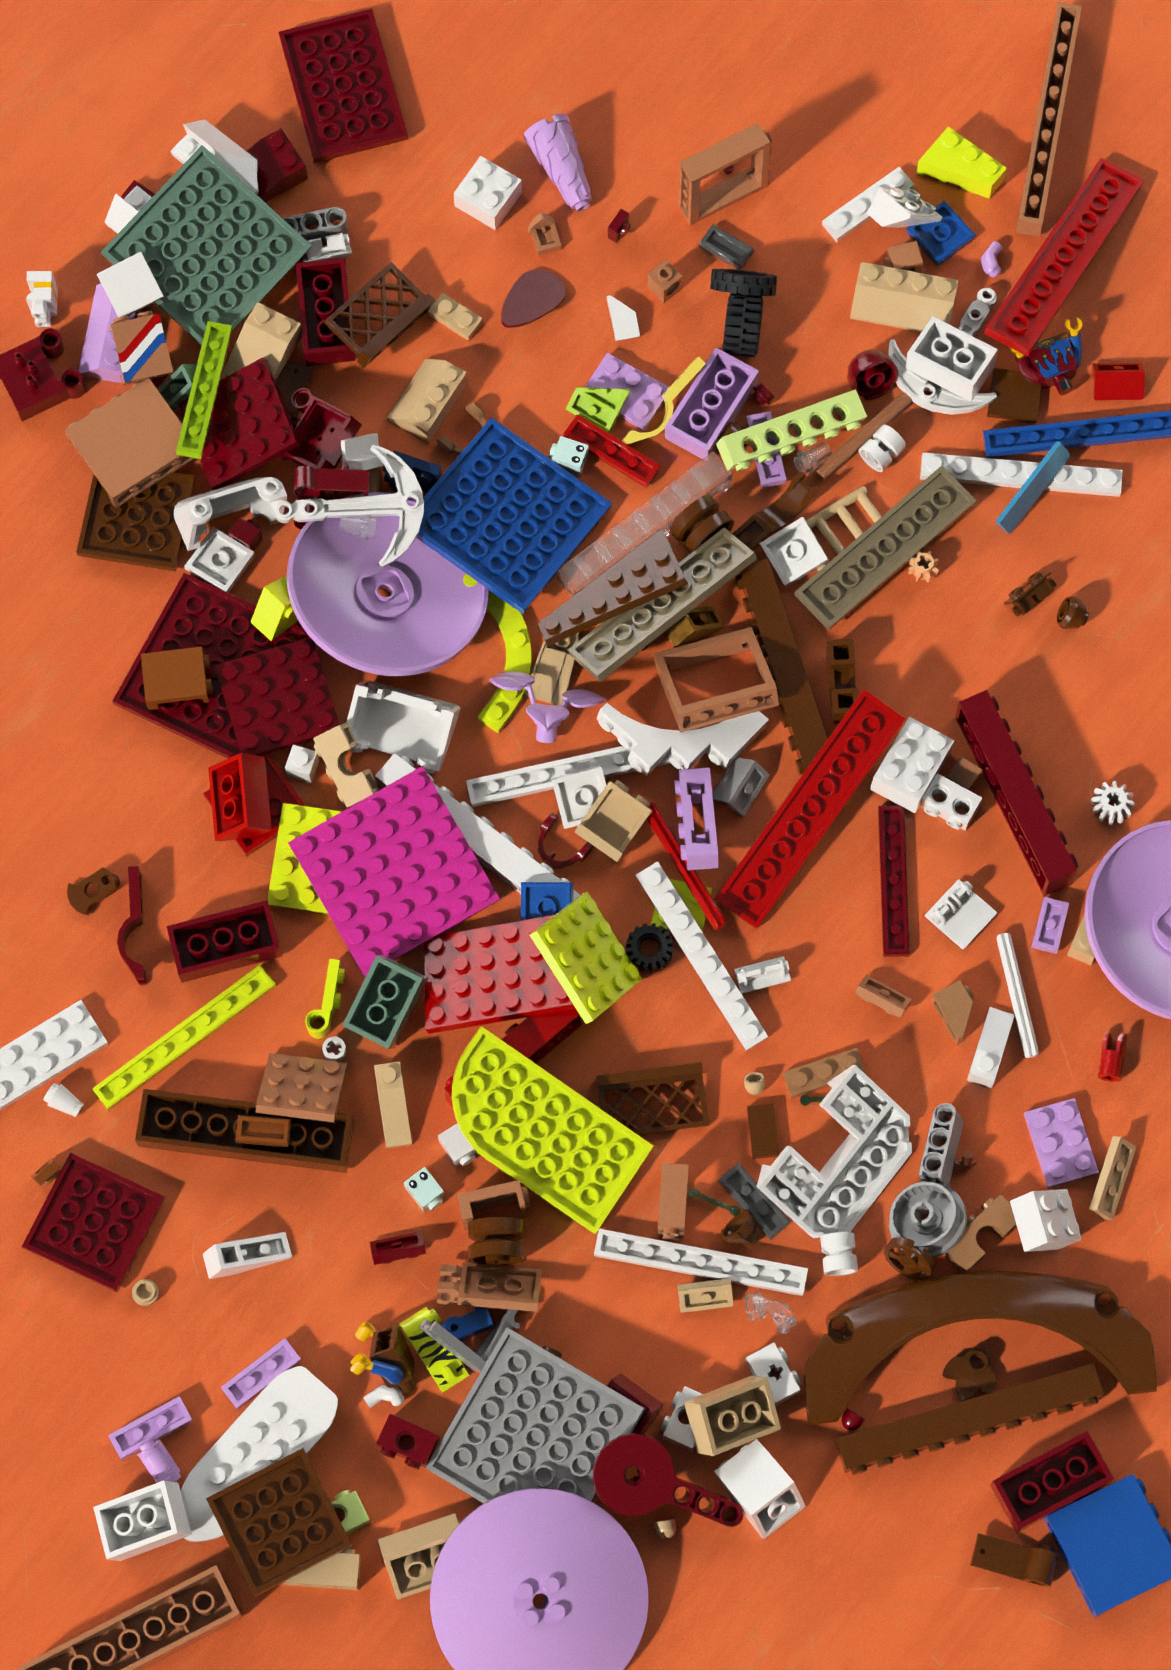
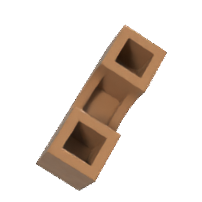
M1001 1194L996 1199L993 1197L989 1198L981 1206L984 1211L977 1217L972 1215L967 1219L966 1228L960 1241L949 1252L943 1254L961 1273L971 1271L985 1256V1252L976 1241L978 1233L985 1230L992 1231L1003 1240L1017 1227L1011 1204Z

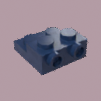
M395 450L393 451L414 472L423 492L428 493L442 476L441 466ZM383 465L382 471L385 472L384 481L389 483V487L393 491L398 492L395 478L390 477Z

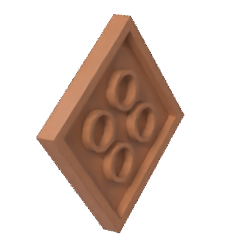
M269 1053L256 1102V1113L334 1122L347 1072V1063Z

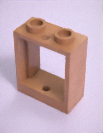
M662 1163L658 1236H662L665 1241H678L679 1238H684L689 1168L687 1164Z

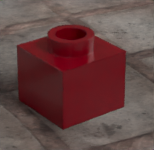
M241 517L238 518L228 532L229 537L252 551L256 549L263 539L260 526L250 519L246 521Z

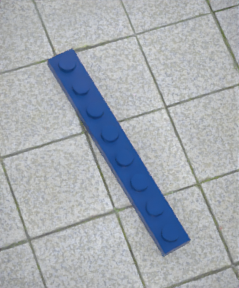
M1171 411L983 430L986 457L1049 451L1056 441H1059L1066 449L1171 438Z

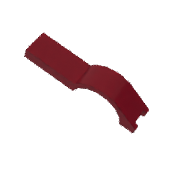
M139 866L128 867L130 917L124 921L118 932L117 945L122 960L138 984L146 985V971L143 969V964L134 962L126 954L125 944L129 934L137 926L144 924L141 871Z

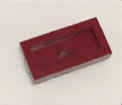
M422 1231L370 1242L374 1265L388 1264L395 1260L415 1258L426 1254Z

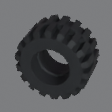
M730 294L723 339V351L727 354L755 358L757 355L763 312V298L761 295Z

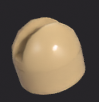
M754 1072L744 1077V1086L748 1093L758 1095L765 1089V1078L762 1073Z
M675 1518L654 1522L656 1534L660 1538H671L675 1534Z

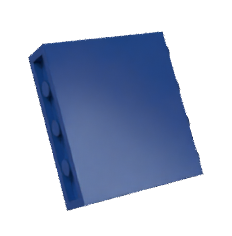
M1134 1474L1055 1511L1044 1519L1093 1618L1171 1580V1546L1169 1544L1171 1543V1536L1165 1527L1161 1528L1157 1520L1159 1513L1153 1503H1148L1144 1495L1147 1493L1145 1485L1140 1478L1136 1479Z

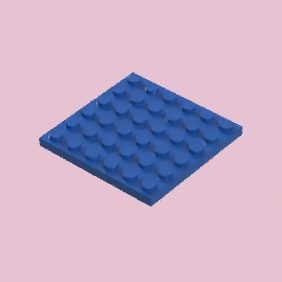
M491 417L423 497L424 515L419 534L416 538L524 614L609 511L612 503Z

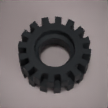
M644 923L642 927L639 928L637 926L634 928V932H630L626 942V954L633 965L639 968L640 972L647 970L648 973H652L653 970L659 972L661 967L665 968L668 965V961L672 958L673 941L672 938L670 939L669 932L664 931V927L659 926L658 928L655 923L647 926V923ZM652 939L659 944L660 950L657 955L653 957L642 955L639 946L644 940Z

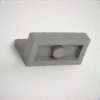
M736 757L712 794L713 801L726 804L737 816L744 817L770 775L756 761Z

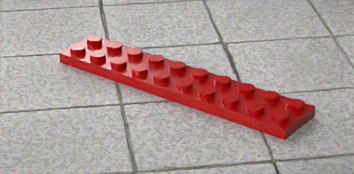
M1100 158L987 325L984 334L1028 357L1142 187L1144 179Z
M863 689L714 899L757 929L903 724L905 718Z

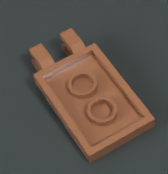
M464 1262L462 1267L458 1265H441L440 1282H438L437 1303L451 1305L454 1302L464 1306L538 1312L542 1269Z

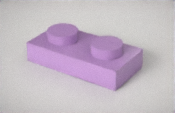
M1044 897L1031 948L1057 954L1069 903Z

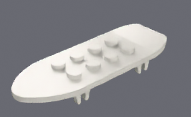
M294 1367L275 1377L189 1473L182 1486L181 1495L192 1535L184 1537V1539L192 1542H201L224 1536L206 1498L302 1448L308 1454L326 1434L336 1416L338 1398L305 1367Z

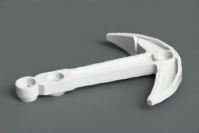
M983 288L978 292L976 301L971 303L961 319L959 330L971 336L977 335L989 316L990 309L995 306L997 295L994 290ZM983 295H989L991 298L986 299ZM971 314H978L980 317L974 318ZM895 339L890 340L888 356L893 360L899 371L896 383L911 398V401L920 407L933 412L953 415L979 410L997 398L996 393H977L972 402L906 369L907 358L901 353ZM924 391H930L932 394L925 395Z
M372 445L370 450L384 464L390 477L395 478L397 493L336 500H324L322 498L296 500L293 504L288 501H281L275 506V517L281 523H288L293 519L297 522L324 521L326 518L398 516L400 518L399 531L395 532L389 549L380 560L379 565L381 567L394 562L409 549L419 534L424 515L423 493L414 472L399 456L375 445ZM413 498L416 500V504L409 506L407 500ZM312 505L315 510L312 513H308L305 511L306 506ZM282 507H287L289 509V513L283 515L280 513V509Z

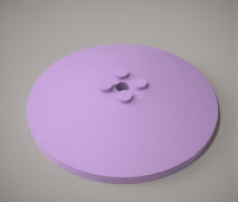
M369 492V495H368V496L394 494V493H389V492ZM363 493L351 495L342 499L363 497ZM410 498L407 500V504L409 506H414L416 504V500ZM398 516L326 518L324 521H308L298 534L289 556L287 589L290 603L301 626L312 640L329 655L364 672L385 676H408L441 667L457 657L471 643L486 613L489 590L479 582L471 587L466 586L463 582L465 572L417 538H415L409 549L400 558L381 567L379 562L389 549L395 532L399 531L400 518ZM386 589L390 592L391 596L383 597L378 593V590Z
M1171 820L1143 826L1117 842L1102 858L1090 880L1085 902L1087 936L1095 959L1104 974L1130 1001L1166 1019H1171Z
M530 1488L506 1493L487 1501L466 1516L454 1529L440 1551L434 1567L430 1588V1611L438 1643L454 1670H624L638 1648L644 1632L648 1613V1585L643 1562L637 1548L623 1527L608 1512L588 1499L570 1492L548 1488ZM539 1593H543L548 1597V1604L542 1609H538L533 1605V1598Z

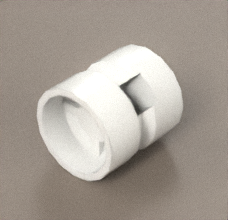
M884 424L873 434V440L869 439L859 449V454L872 469L883 472L892 462L891 457H897L906 448V444L898 432Z
M835 1232L820 1236L821 1251L826 1254V1257L823 1258L824 1275L839 1276L858 1272L857 1256L852 1254V1251L856 1248L854 1233Z

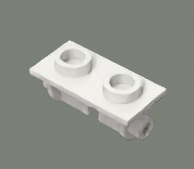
M341 232L325 236L327 241L325 246L322 245L321 238L308 240L312 248L302 257L303 262L346 258L347 255L352 254L348 234L343 235Z
M784 956L734 969L741 994L791 981L787 960L785 961Z

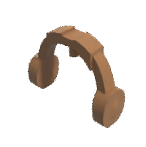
M469 402L465 409L484 427L487 423L484 419V412L478 406ZM442 435L436 439L437 444L447 453L451 454L454 452L460 455L464 450Z

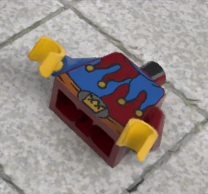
M1076 317L1077 325L1071 328L1070 320L1067 319L1065 327L1070 330L1071 334L1068 335L1067 332L1038 342L1028 357L1008 347L1010 352L1016 353L1015 360L1021 375L1035 384L1042 383V389L1056 386L1061 396L1070 393L1073 387L1069 380L1075 377L1076 371L1081 365L1083 348L1081 334L1078 331L1082 328V321Z

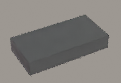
M712 224L699 242V247L738 270L744 267L754 253V248Z

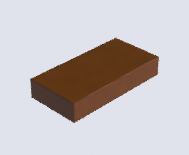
M773 1104L747 1106L752 1158L778 1157L779 1150Z

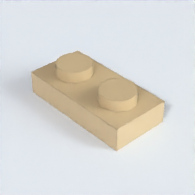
M444 293L439 296L428 311L430 317L468 341L483 323V318Z
M730 1278L677 1285L681 1313L733 1306Z

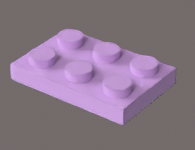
M609 353L605 355L585 386L631 390L619 417L646 431L664 404L662 395L669 388Z
M1075 1098L1024 1112L1026 1124L1047 1189L1098 1175L1099 1171Z

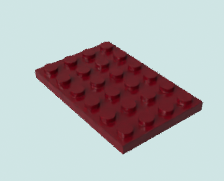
M372 9L278 32L314 163L408 140L407 130Z

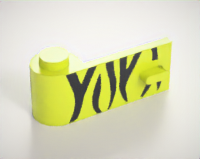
M425 1307L401 1322L399 1326L443 1393L470 1375L457 1357L419 1328L424 1319L429 1320L432 1324L434 1321L438 1324L442 1322L434 1308L429 1311Z

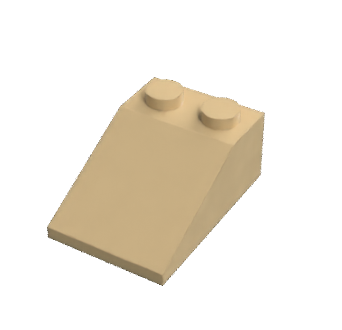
M257 302L244 323L224 368L223 375L229 376L263 357L267 360L276 381L302 338L301 323Z

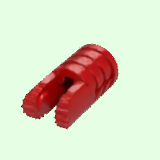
M1104 1033L1101 1064L1099 1066L1100 1071L1098 1072L1099 1079L1109 1082L1121 1081L1127 1034L1120 1033L1116 1050H1111L1112 1035L1111 1033Z

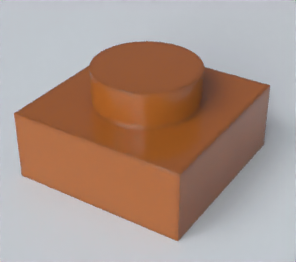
M50 1159L31 1177L40 1186L43 1183L48 1185L58 1176L56 1172L60 1167L54 1160Z

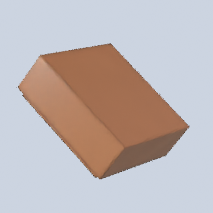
M961 756L948 774L947 779L970 790L982 773V769Z

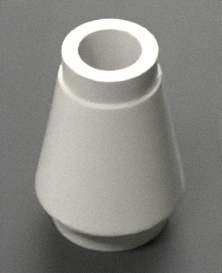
M55 1082L43 1098L48 1103L47 1106L74 1117L79 1114L84 1106L66 1087Z

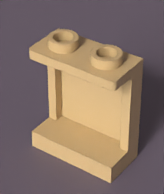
M618 780L615 784L611 781L607 783L574 830L576 834L616 862L622 856L623 851L646 818L652 813V810L648 808L651 804L640 795L635 799L627 793L630 788Z

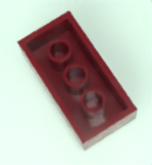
M345 258L296 263L306 366L356 361L355 353L324 323L332 313L350 299ZM337 317L334 320L340 328H348V318Z
M268 900L166 926L181 983L282 957Z
M1086 1431L993 1480L990 1486L1012 1527L1018 1533L1043 1520L1047 1515L1110 1484L1114 1477L1089 1432Z

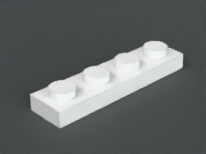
M898 167L822 220V226L836 242H839L872 218L867 212L880 188L914 189V183Z

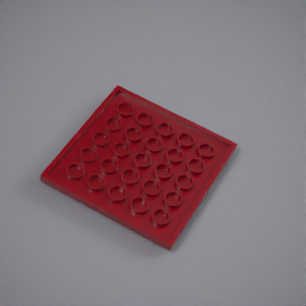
M183 573L112 702L128 712L225 758H230L241 753L214 666L310 636L304 628L293 624L273 641H270L251 623L256 609L255 605ZM202 646L204 655H209L210 670H206L207 679L211 678L213 694H208L209 702L204 703L203 699L160 703L158 704L159 709L148 710L145 702L141 654Z

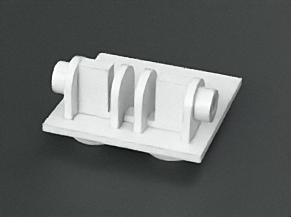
M958 879L924 916L964 950L994 918L997 912L972 891L973 886L968 881L963 883Z

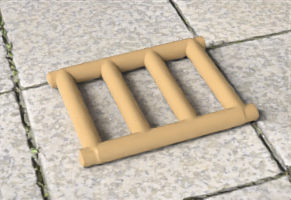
M865 486L854 490L806 520L811 529L817 526L837 555L845 548L825 520L837 513L855 539H857L864 532L846 509L847 506L858 500L874 523L882 517L866 495L868 492ZM826 563L818 567L817 570L820 571Z

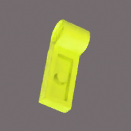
M329 959L322 1009L309 1012L305 1019L308 1033L316 1039L324 1038L329 1034L332 1016H334L335 1009L340 1008L341 994L338 993V986L344 983L345 969L341 968L340 960ZM321 1019L325 1021V1024L320 1029H314L311 1027L314 1020Z

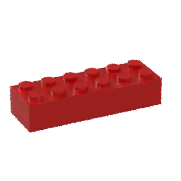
M577 1009L526 1017L519 1025L514 1023L505 1032L506 1036L501 1040L537 1064L585 1022ZM454 1075L446 1081V1087L444 1088L446 1101L452 1107Z

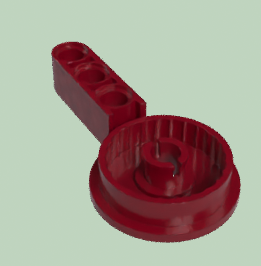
M639 1433L618 1436L602 1448L594 1463L593 1483L601 1501L619 1514L627 1516L643 1515L653 1511L661 1504L671 1503L729 1527L737 1526L743 1520V1509L732 1499L676 1477L669 1453L662 1444L650 1436ZM633 1466L636 1467L639 1476L626 1479L627 1469ZM682 1486L685 1487V1495L680 1499H676V1489ZM706 1496L710 1497L708 1507L700 1509V1500ZM733 1506L734 1514L732 1517L725 1519L723 1516L725 1509Z

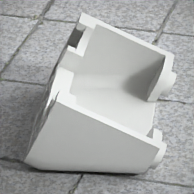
M251 478L179 501L175 505L174 519L186 548L190 551L200 547V536L207 533L208 530L206 522L220 516L250 508L253 518L263 516L268 519L270 525L279 523L275 517L274 509L279 502L287 500V494L283 484L276 478ZM285 507L280 509L281 514L284 513Z
M363 680L356 684L347 718V724L358 746L350 750L362 752L363 749L372 748L389 754L395 753L400 757L405 756L410 760L417 761V764L423 766L427 773H435V771H440L461 707L379 682Z

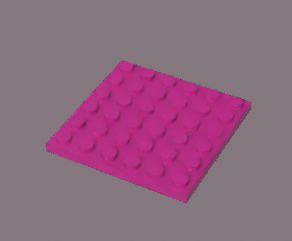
M423 766L288 842L365 977L376 955H384L395 961L500 901L499 896Z

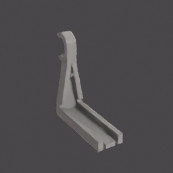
M507 1309L501 1320L476 1352L472 1351L435 1321L432 1324L429 1320L424 1319L419 1328L470 1369L480 1373L506 1327L510 1329L513 1327L520 1328V1323L514 1320L518 1310Z

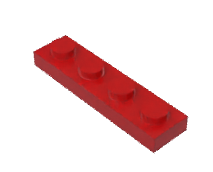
M578 414L563 433L565 438L589 445V453L645 488L650 485L660 470L661 465Z

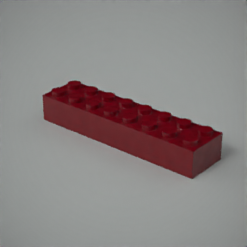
M985 690L959 701L955 719L979 767L982 769L986 782L1043 896H1047L1072 885L1078 863L1073 853L1069 854L1065 847L1067 841L1061 830L1057 831L1054 825L1056 820L1050 808L1046 809L1042 801L1044 800V795L1038 785L1035 786L1031 779L1033 773L1029 764H1024L1020 757L1022 752L1016 740L1012 741L1009 735L1011 730L1005 718L1001 719L998 713L999 705L994 696L990 697L988 691Z

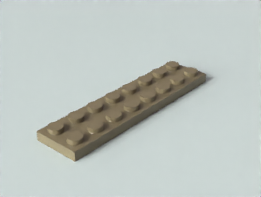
M941 465L796 590L794 595L829 631L907 564L912 557L914 558L919 551H922L974 506L977 500Z
M726 528L721 529L678 563L687 585L602 622L568 649L571 657L601 682L757 559L755 553Z

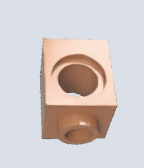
M917 241L888 247L887 257L884 258V265L886 267L922 273L923 260Z
M665 260L647 274V287L664 304L682 289V275Z

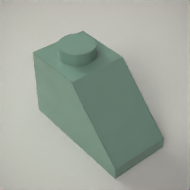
M182 364L157 389L172 411L180 408L179 403L189 398L197 364Z

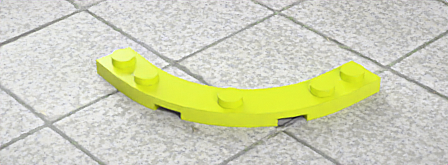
M467 574L464 575L463 582L466 586L471 587L477 584V581ZM489 590L486 611L498 624L506 648L504 672L517 671L530 675L531 644L523 616L518 610ZM498 687L493 697L479 714L478 720L499 734L519 706L526 689L513 691Z

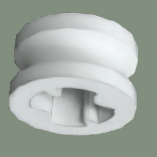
M330 1037L324 1041L322 1050L327 1060L339 1062L345 1057L346 1046L341 1038ZM331 1044H334L336 1047L339 1045L342 1047V1049L339 1048L338 1055H335L333 1052H327V1050H330L329 1046Z

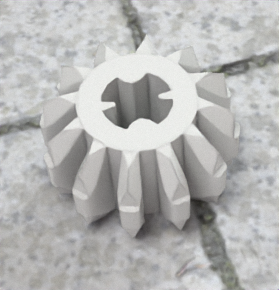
M1116 780L1112 782L1111 787L1104 782L1101 786L1102 789L1096 788L1094 790L1095 797H1092L1090 801L1092 805H1095L1092 813H1101L1098 820L1103 821L1105 818H1108L1109 825L1113 824L1114 819L1121 824L1124 821V817L1129 818L1132 814L1130 809L1134 808L1135 802L1130 799L1133 797V792L1125 793L1126 784L1118 788ZM1112 800H1115L1117 802L1116 804H1114V806H1111L1108 803Z

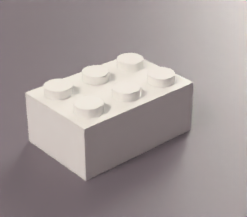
M932 316L907 353L906 369L972 402L996 366L998 349Z
M909 717L874 775L870 790L916 813L937 773L939 774L950 755L955 740Z
M161 1481L93 1507L105 1556L108 1560L122 1561L192 1535L179 1483Z

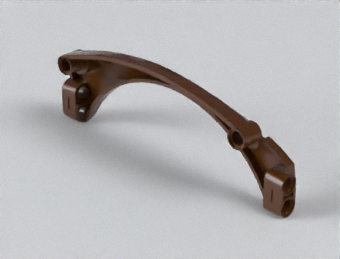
M1018 1271L965 1272L923 1279L883 1290L831 1311L827 1315L825 1322L828 1334H823L806 1361V1374H804L808 1424L837 1422L851 1396L864 1378L884 1358L911 1339L935 1328L955 1322L974 1319H1007L1042 1326L1078 1343L1096 1356L1113 1373L1128 1395L1157 1391L1155 1357L1151 1333L1124 1306H1118L1117 1296L1108 1286L1063 1276ZM1102 1294H1109V1302L1105 1305H1099L1098 1298ZM836 1319L845 1320V1326L840 1330L832 1328V1323Z

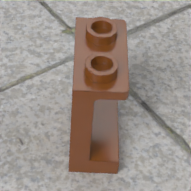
M202 646L141 654L145 702L148 710L159 709L158 704L193 699H203L204 703L209 702L208 694H213L211 678L207 679L206 670H210L209 655H204Z

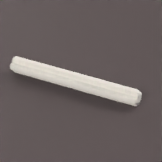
M1002 933L997 936V943L1024 1056L1026 1058L1036 1057L1039 1054L1011 934Z

